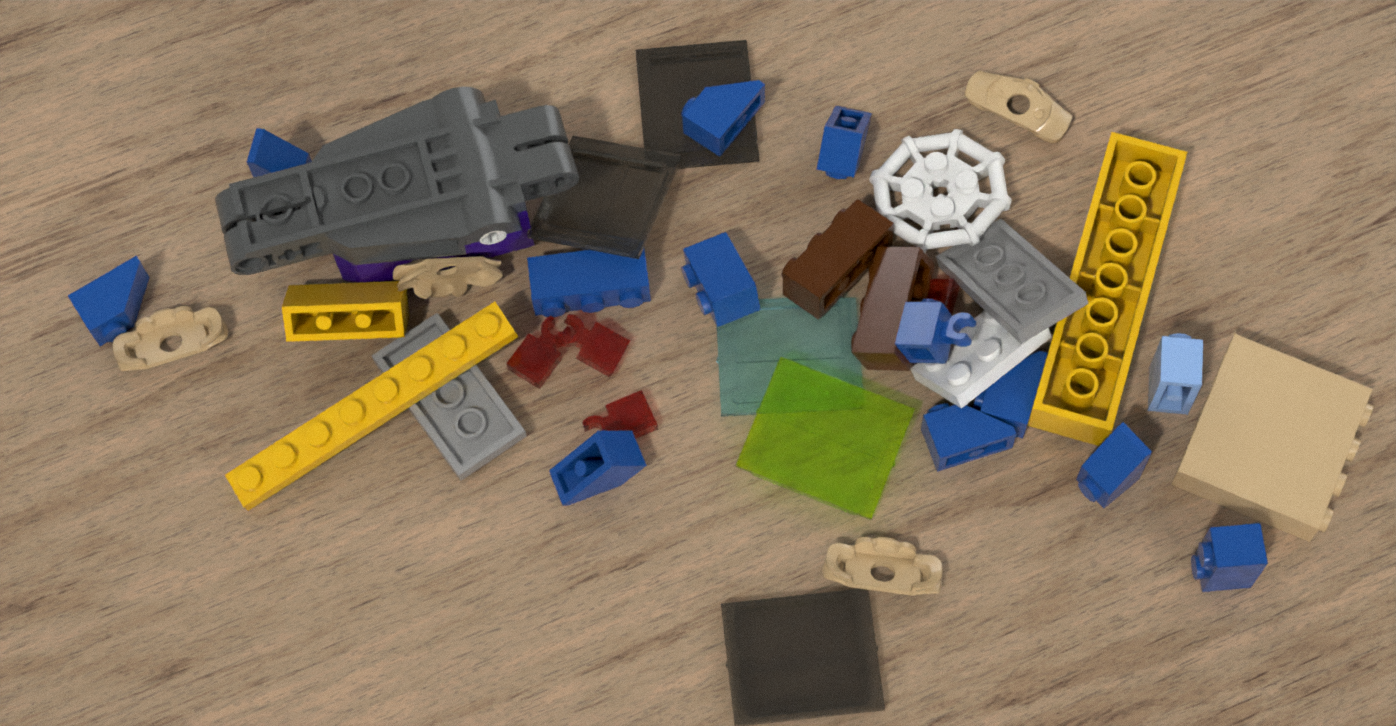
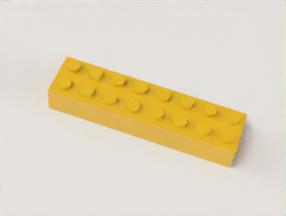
M1111 132L1069 277L1086 292L1089 304L1056 323L1027 426L1100 446L1112 433L1188 152Z

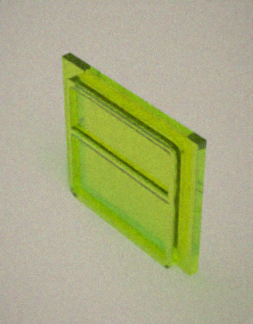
M780 356L761 405L756 410V417L735 466L750 472L753 476L846 513L871 520L890 471L895 466L896 456L915 409Z

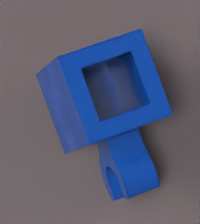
M923 299L921 302H905L895 345L910 363L946 364L951 344L959 347L971 345L972 340L966 333L959 332L967 326L975 327L976 321L969 313L965 312L952 316L942 302L934 299Z

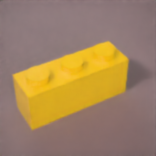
M399 281L289 285L282 304L286 342L405 337L410 316L407 289L398 291L397 285Z

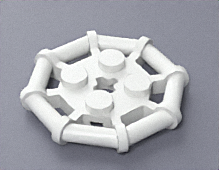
M954 129L951 133L918 138L907 136L901 139L902 144L879 169L873 170L870 175L869 181L874 189L876 211L894 223V234L913 246L920 247L924 253H926L927 249L962 244L974 246L980 243L979 238L1003 211L1009 210L1012 202L1007 193L1003 169L1005 159L1002 154L990 151L965 136L963 130ZM949 148L947 155L933 152L927 155L926 158H923L919 153ZM959 151L979 161L980 164L972 167L958 159ZM910 158L914 165L902 178L893 176ZM989 175L992 193H981L978 181ZM946 187L949 194L947 196L939 194L937 197H933V189ZM889 190L901 192L903 204L892 208ZM978 207L985 208L972 223L967 222V219ZM908 217L923 228L919 231L904 222L903 219ZM950 224V228L958 227V230L933 233L934 230H940V225Z

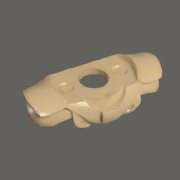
M977 71L967 83L965 96L971 105L980 110H987L1034 133L1036 137L1046 142L1058 143L1061 141L1072 120V115L1039 88L1040 85L1033 80L1027 78L1023 80ZM1016 95L1024 96L1030 104L1029 109L1020 115L1013 114L1007 107L1008 100Z
M483 256L417 259L410 263L398 265L393 271V279L399 281L397 285L398 291L413 288L414 293L422 299L447 297L451 294L455 297H461L466 292L467 285L491 286L502 278L503 275L498 269L501 265V260L488 259ZM455 266V267H453V268H451V269L440 270V269L445 268V267Z
M180 306L175 309L166 308L154 312L149 317L139 319L135 324L136 330L118 335L113 340L112 345L120 371L146 370L207 351L227 338L228 328L224 319L215 308L207 307L193 312L191 307ZM173 335L182 338L181 346L175 351L166 352L161 349V343L165 338Z
M861 537L856 540L855 545L832 544L828 548L822 568L824 578L851 588L915 596L937 594L942 586L941 577L943 570L939 558L934 555L916 554V548L913 544L908 542L900 543L888 537L873 539ZM878 566L887 567L894 573V578L887 582L878 581L871 575V570Z

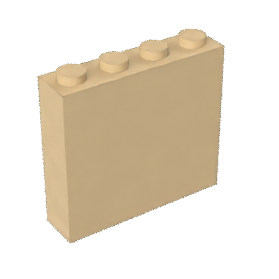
M1234 333L1171 485L1310 542L1318 530L1325 533L1331 521L1334 510L1328 508L1332 495L1339 497L1346 482L1347 474L1341 471L1345 460L1352 462L1359 448L1361 440L1355 438L1358 426L1365 428L1372 414L1374 405L1369 404L1368 400L1373 389Z

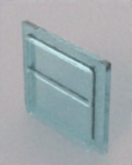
M841 297L819 320L788 298L759 299L761 310L717 327L718 357L716 361L719 364L721 417L864 410L861 362L851 353V339L858 327L856 298Z

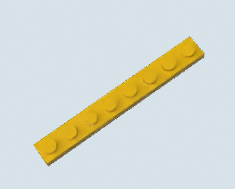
M494 301L225 474V477L242 506L249 511L518 338V335Z

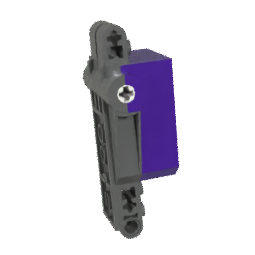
M456 87L443 91L432 99L419 102L323 145L310 163L231 183L228 189L217 194L215 203L222 233L224 234L230 268L234 274H256L332 253L343 280L349 283L397 281L393 279V271L396 266L410 263L417 259L479 256L491 258L535 246L525 201L568 190L578 183L579 174L568 144L561 114L557 107L543 105L500 116L496 100L486 102L483 93L474 87ZM455 266L445 267V268H442V269H440V270L450 269V268H453V267H455Z

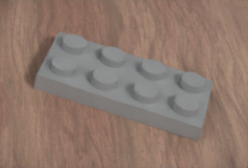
M1001 218L992 223L979 238L980 243L974 246L970 244L955 245L936 256L939 268L1020 344L1089 304L1086 292Z
M436 313L405 333V337L396 339L373 354V361L380 371L384 373L450 329L439 314ZM474 365L408 408L460 481L527 437L524 428L477 365Z

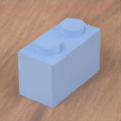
M1181 333L1162 336L1149 366L1148 411L1188 415L1202 386L1203 340L1192 339L1191 336Z

